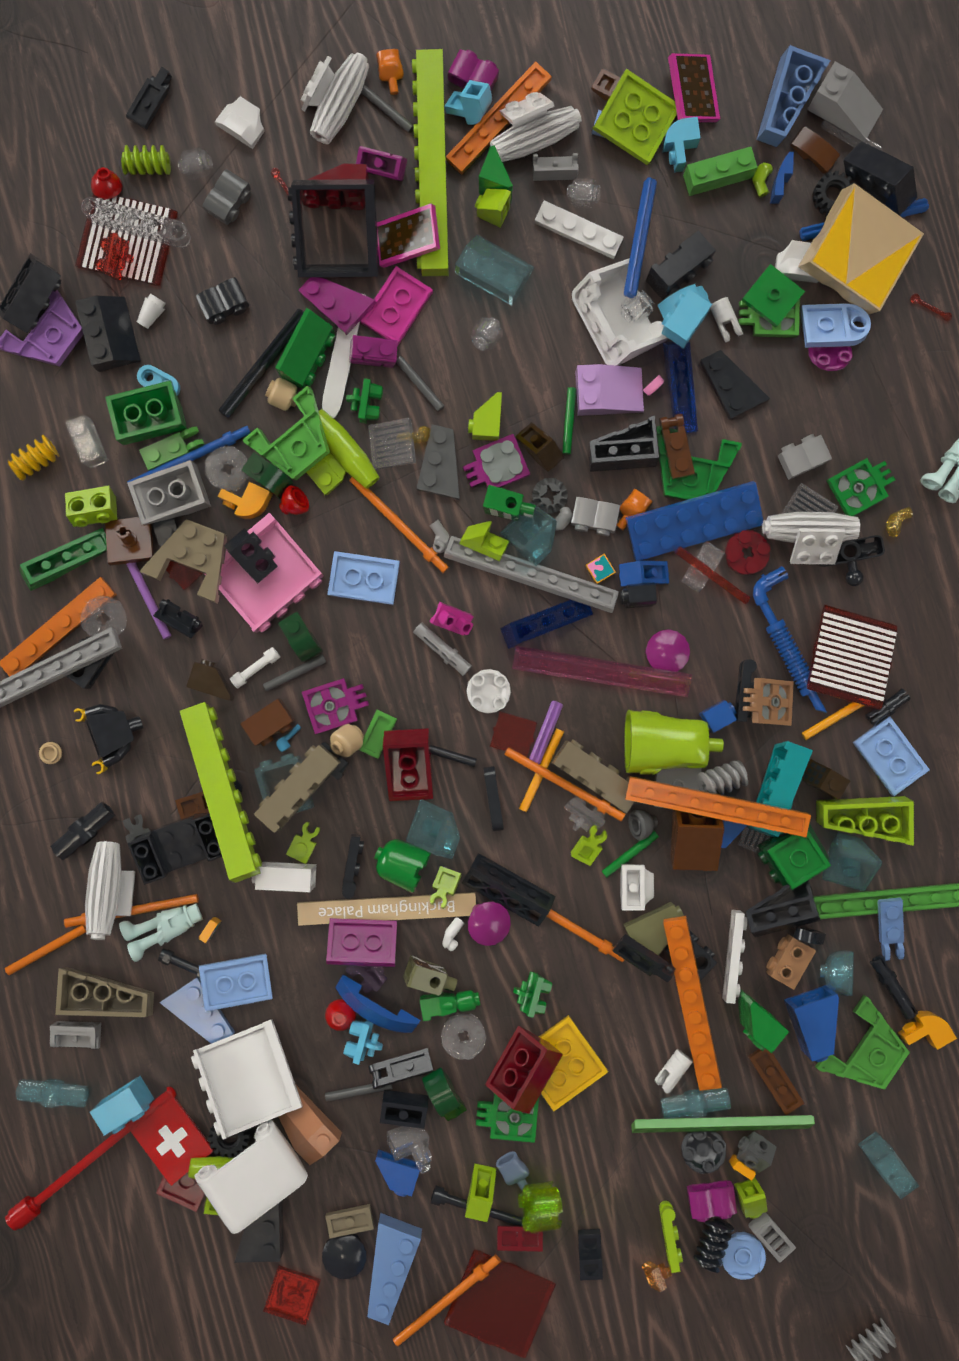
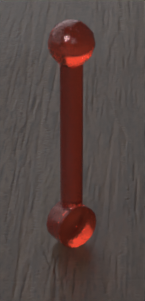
M273 168L271 170L272 177L277 178L288 195V187L281 178L279 169Z
M913 294L910 297L911 303L923 305L943 316L945 321L952 319L950 312L945 313L921 300L918 294Z

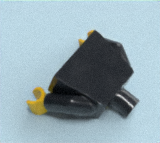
M99 704L86 709L77 708L74 710L76 713H82V717L75 721L86 722L98 758L100 759L92 763V766L96 764L101 765V771L96 774L105 772L108 767L121 761L131 749V742L134 741L132 732L143 729L139 716L127 720L124 711H118L116 707Z

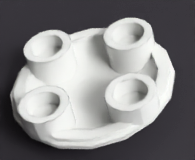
M491 669L481 670L474 674L468 682V700L480 712H497L506 706L510 698V684L507 678L499 671Z

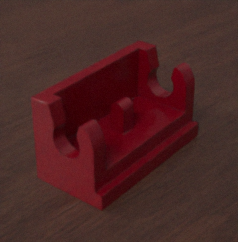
M497 1226V1251L543 1252V1227Z

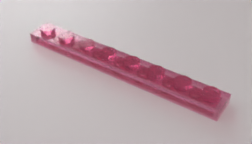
M519 646L515 648L512 669L683 697H688L692 682V674Z

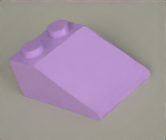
M602 364L577 365L575 376L578 416L644 412L641 368Z

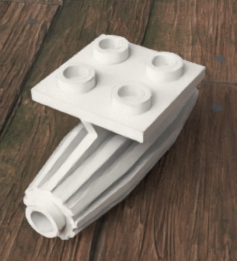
M351 53L335 74L329 67L332 58L327 56L324 63L322 61L318 63L312 79L304 90L301 98L304 104L301 110L305 112L308 106H317L310 134L323 144H329L345 124L362 91L369 64L367 63V58L361 53Z
M530 93L526 96V99L520 102L512 101L505 105L506 108L500 110L501 115L513 126L491 140L490 146L495 145L502 162L525 157L557 143L578 129L579 123L582 121L578 109H574L572 106L547 112L548 109L554 107V103L541 93Z
M791 512L768 516L767 520L763 521L762 531L769 539L795 543L790 564H835L842 542L858 539L860 520L855 516L833 512Z
M97 842L89 867L85 917L86 934L91 935L93 940H105V936L111 934L115 916H131L135 871H121L120 844L116 842Z

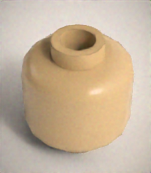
M277 378L275 381L271 380L265 394L268 397V403L283 411H287L290 406L295 407L296 403L292 398L297 395V386L282 378Z
M345 724L330 736L332 751L343 757L351 756L362 747L363 733L355 725Z

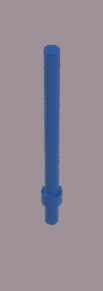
M248 425L234 432L228 431L222 434L223 437L127 481V483L186 461H193L225 445L231 446L236 443V440L249 435L251 431Z

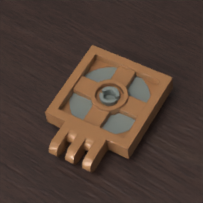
M754 678V689L744 688V693L750 694V697H743V702H750V706H743V711L753 712L752 723L791 726L794 681Z

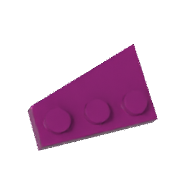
M310 277L298 290L300 294L346 335L377 303L375 299L322 277Z

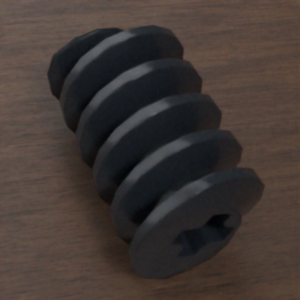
M715 1218L713 1221H705V1224L710 1229L702 1230L707 1238H699L704 1247L697 1246L696 1249L701 1255L694 1254L693 1258L708 1271L719 1273L718 1267L723 1263L721 1258H724L726 1255L724 1250L729 1246L727 1241L731 1240L730 1232L734 1231V1227L727 1221Z

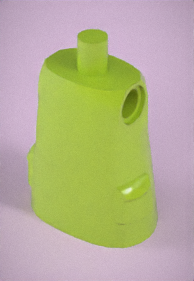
M628 710L626 713L624 736L626 773L655 775L661 770L705 768L708 765L709 752L723 751V739L709 738V729L706 721L678 719L663 716L658 712L644 710L641 712Z

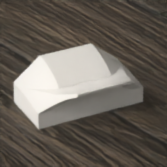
M241 96L232 104H227L215 121L218 127L252 149L265 132L260 121V109Z
M792 240L784 251L777 254L775 268L789 279L818 282V280L798 267L811 245L810 242Z
M621 864L620 897L622 910H645V905L654 898V874L646 870L645 865Z

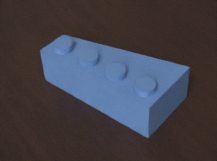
M791 45L780 57L757 136L758 141L775 147L783 141L831 60Z
M380 1213L367 1317L389 1325L419 1246L422 1229Z

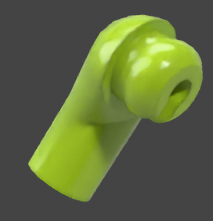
M765 162L758 166L752 178L759 197H764L769 193L765 180L769 173L771 174L773 171L772 165Z

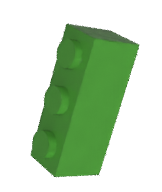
M747 147L688 164L683 176L689 196L751 179L758 167L752 147Z

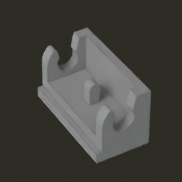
M573 153V156L538 157V154H533V181L576 180L579 170L577 164L578 153Z
M56 1021L50 1026V1047L100 1048V1022Z

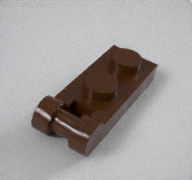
M682 413L674 415L673 418H659L672 480L694 475L695 472ZM676 426L677 432L670 433L669 427Z

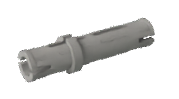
M423 622L413 631L415 635L438 653L446 664L449 663L462 676L472 667L470 663L458 654V650L448 646Z

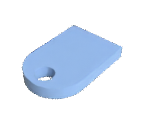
M854 304L802 305L800 309L805 348L854 346L865 340L871 328V320L867 312ZM853 322H861L864 327H857Z

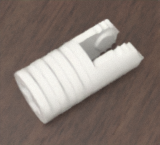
M728 297L712 303L711 311L724 342L730 341V335L725 328V325L732 322L735 333L738 336L742 335V329Z
M676 1049L655 1078L656 1083L663 1085L664 1091L670 1093L693 1061L682 1051Z

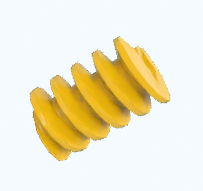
M45 435L41 436L43 443L35 439L34 448L26 444L28 452L20 448L18 449L19 457L11 453L12 461L7 460L10 468L20 480L26 479L25 473L28 476H32L33 469L40 471L41 465L47 467L49 465L48 460L55 462V455L60 457L55 446Z

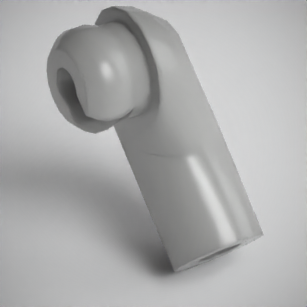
M562 507L555 520L543 521L544 532L565 529L572 520L573 514L569 507Z
M437 520L430 525L436 534L433 550L436 553H443L446 551L449 542V534L441 522Z

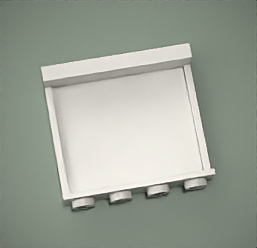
M273 1019L193 1050L194 1056H191L194 1068L200 1070L202 1077L199 1078V1083L202 1091H207L209 1100H206V1104L210 1114L214 1113L217 1122H214V1128L217 1135L222 1136V1139L303 1107Z

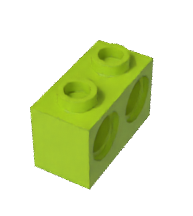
M110 486L65 493L66 517L73 527H85L89 524L107 523L117 520L116 496Z

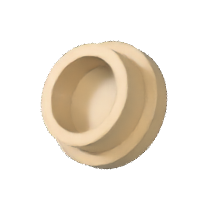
M47 742L41 746L39 757L46 764H55L62 757V749L55 742Z

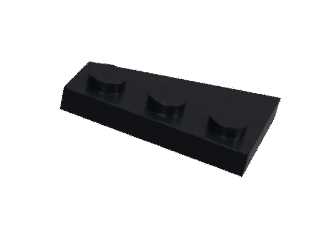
M721 350L700 360V364L729 420L770 399Z

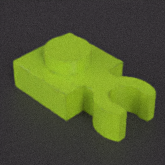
M308 821L302 827L303 835H295L286 855L304 864H307L317 844L311 840L320 832V827H317L314 833L308 832L307 828L310 823Z
M593 825L589 830L590 836L587 838L582 835L572 849L571 857L591 866L602 850V846L599 843H603L607 839V832L604 830L601 835H595L597 826Z
M440 866L432 888L436 889L437 892L430 897L431 905H434L436 899L441 898L443 900L441 908H446L448 903L446 896L447 894L454 896L462 876L461 873Z

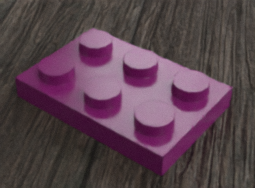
M330 918L326 964L395 967L397 921Z

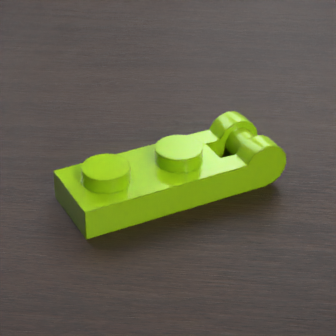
M662 1201L659 1205L668 1264L671 1273L681 1272L679 1263L683 1262L681 1249L676 1248L675 1242L679 1240L677 1226L672 1224V1221L675 1219V1212L669 1201Z

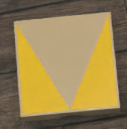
M854 183L841 190L826 217L822 230L813 239L798 267L820 283L833 288L843 299L861 307L869 315L882 309L924 233Z

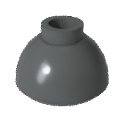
M644 810L631 811L628 819L630 832L639 841L648 838L653 830L658 827L656 816L650 815Z

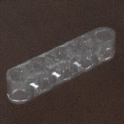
M94 197L84 199L81 204L83 214L94 225L178 248H185L191 242V234L181 221ZM98 208L95 214H90L92 209ZM114 214H119L116 220H111ZM135 220H141L139 225L132 226ZM156 226H162L160 231L153 232ZM177 232H184L181 237L175 238Z

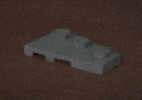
M432 424L416 489L460 500L454 431L450 428Z

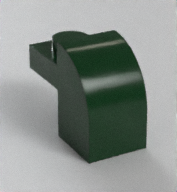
M253 452L241 469L243 473L258 482L280 500L284 490L294 483L280 469L267 462L255 452Z
M298 612L278 623L288 639V643L302 662L305 663L323 652L313 633L309 631Z
M441 1067L422 1078L427 1094L441 1117L444 1116L447 1121H450L467 1111L464 1102L455 1092L451 1079Z

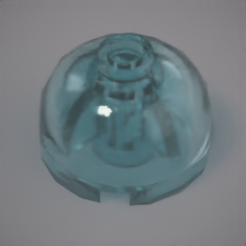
M849 950L835 951L827 957L825 965L821 964L820 978H825L827 988L833 990L838 995L853 996L854 952Z

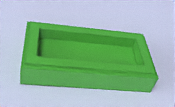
M377 709L363 738V745L359 750L379 759L383 751L384 731L392 730L397 718Z

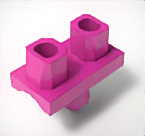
M439 602L437 611L430 619V622L464 636V634L468 635L473 627L471 621L474 616Z

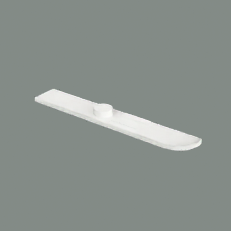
M360 322L347 335L339 328L337 330L322 401L323 410L333 418L337 416L343 402L351 363H349L350 341L353 335L358 334Z

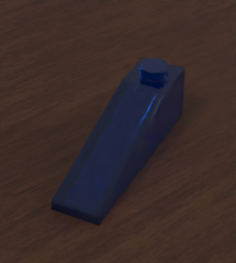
M673 341L663 343L672 415L674 417V415L682 413L686 433L697 432L690 342L688 341L684 348Z
M568 600L511 622L500 628L508 649L589 617L593 615V612L589 605Z

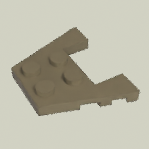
M186 519L143 566L140 572L145 576L161 581L169 562L173 561L204 573L206 576L197 595L218 604V590L222 581L221 568L222 564H224L226 552L224 545L227 543L228 536Z

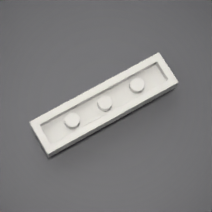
M543 201L534 222L541 227L612 259L615 258L624 238L615 232L547 201Z
M740 910L731 911L722 995L726 1003L735 1004L736 997L739 998L740 984H737L738 975L742 974L743 969L740 954L745 949V940L742 939L743 930L747 929V917Z

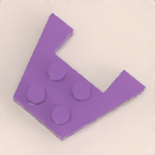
M58 290L52 291L49 296L50 306L25 340L21 341L5 330L0 337V350L60 367L83 336L82 326Z

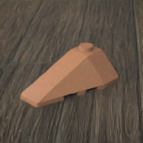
M296 1085L303 1107L278 1117L294 1150L311 1165L326 1155L339 1142L342 1132Z

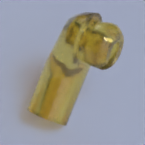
M421 426L418 432L399 433L397 438L401 439H398V442L411 440V443L405 444L426 442L430 437V428Z

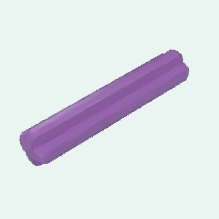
M552 701L529 758L537 764H540L563 707V704L557 701Z

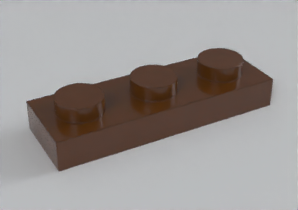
M765 1048L764 1051L758 1049L748 1055V1058L785 1115L804 1104L773 1053H770Z

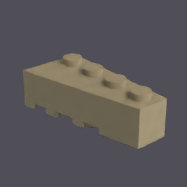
M572 739L571 742L566 740L551 763L627 813L635 802L625 800L629 777L626 780L619 776L620 771L610 764L608 767L601 764L602 759L592 752L589 755L582 750L583 746Z
M322 744L317 747L311 746L305 753L307 758L301 764L297 762L289 771L291 775L286 780L282 779L275 786L274 789L276 791L259 804L260 808L254 815L272 832L275 833L281 830L341 763Z
M69 967L59 968L55 1015L148 1017L153 1015L154 992Z

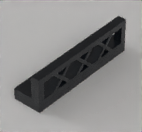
M479 853L462 881V884L501 904L504 908L538 927L550 912L556 897ZM473 875L480 879L481 883H476L469 878ZM490 888H496L501 894L492 892ZM510 899L519 901L520 905H515ZM529 910H535L541 915L538 918L531 914Z

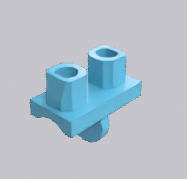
M368 1020L365 1022L353 1021L351 1023L349 1034L359 1037L358 1044L348 1041L343 1052L344 1055L353 1058V1063L358 1065L360 1061H364L367 1048H369L367 1055L373 1057L375 1050H382L383 1044L378 1042L379 1034L373 1033L370 1039L374 1024Z

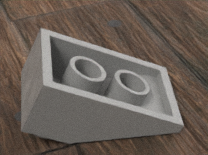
M835 61L807 110L865 142L883 108L855 72Z
M191 460L127 483L142 525L191 514L211 507L198 467Z

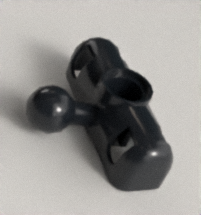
M879 535L844 541L841 544L835 564L818 565L820 567L848 563L849 572L846 574V582L850 586H858L863 582L864 576L858 570L857 561L882 556L885 552L883 538ZM874 538V542L865 543V540ZM846 546L854 548V557H847L844 554ZM877 553V555L868 557V554Z

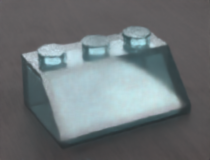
M478 234L465 246L455 264L456 274L510 305L514 304L534 269V266Z

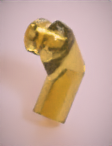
M910 507L899 510L889 516L886 530L891 537H896L901 533L902 521L913 517Z

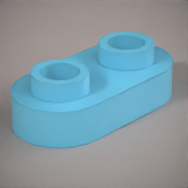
M144 365L138 370L137 379L143 387L171 380L177 396L179 395L180 384L174 377L152 365ZM149 375H153L152 381H147Z

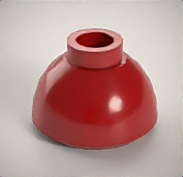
M102 167L92 177L91 190L99 198L111 199L118 196L122 191V182L116 173Z
M289 485L282 494L279 507L286 515L289 513L300 515L309 510V501L300 488Z
M338 999L328 1005L325 1012V1020L333 1030L344 1031L349 1029L351 1023L356 1020V1012L343 999Z

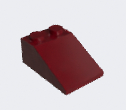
M429 728L384 731L383 752L389 801L433 799Z

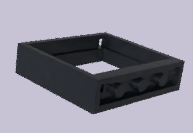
M375 179L293 180L291 187H288V201H292L293 211L289 212L290 225H294L295 234H291L292 248H296V256H293L294 270L298 271V277H378L379 258ZM365 189L368 264L306 265L301 190Z

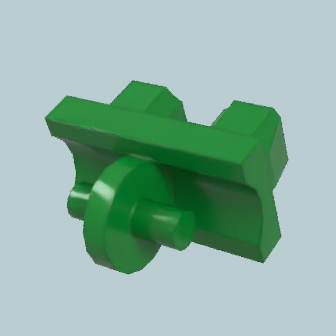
M364 378L362 395L359 396V388H354L353 395H346V401L352 403L351 411H357L358 404H360L358 419H360V423L367 424V420H379L380 407L369 404L370 398L382 400L383 386L373 384L371 379Z
M530 971L528 981L523 980L521 988L514 987L513 993L519 995L517 1003L521 1004L520 1011L526 1013V1016L533 1018L535 1014H544L546 1002L540 1000L539 997L541 992L549 994L552 982L543 978L538 973Z

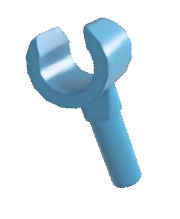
M298 724L288 734L277 740L276 745L280 752L291 747L288 740L301 729Z

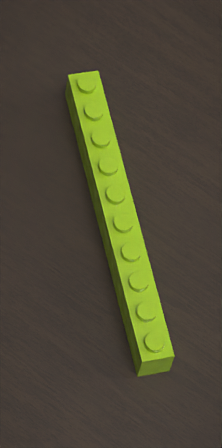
M443 49L416 50V59H412V72L417 73V81H413V95H417V102H413L414 117H418V124H414V138H418V146H414L415 160H419V168H415V182H419V189H415L416 203H420V207L428 204L435 205L440 243L439 250L417 257V269H422V276H449Z

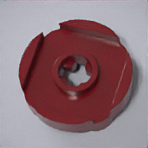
M743 530L728 540L724 551L727 564L732 571L740 575H749L761 571L766 566L771 549L761 534L755 531ZM749 547L753 555L752 557L744 558L742 549Z

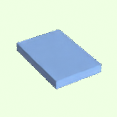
M334 551L327 595L394 605L400 561Z
M890 716L852 742L892 796H896L930 770Z
M266 954L199 965L205 1012L273 999Z

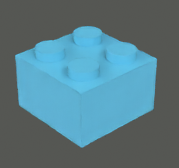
M139 1076L102 1099L90 1111V1114L104 1136L111 1131L115 1134L123 1129L130 1120L134 1122L145 1114L144 1112L150 1108L149 1104L154 1097L142 1077Z

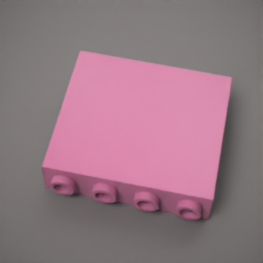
M270 513L249 529L248 532L250 534L254 532L261 539L260 545L263 549L268 547L276 556L273 560L278 567L257 584L226 549L224 564H222L221 568L222 581L221 585H219V590L255 633L266 631L272 625L270 622L276 616L281 618L288 612L287 607L293 602L295 604L300 602L305 597L304 593L309 588L313 590L322 583L321 578L324 576ZM245 544L241 550H246L250 544ZM264 559L258 560L256 565H260Z

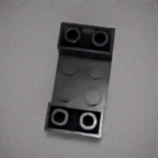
M209 812L195 814L164 825L128 842V847L144 885L165 878L169 872L207 859L209 862L222 857Z

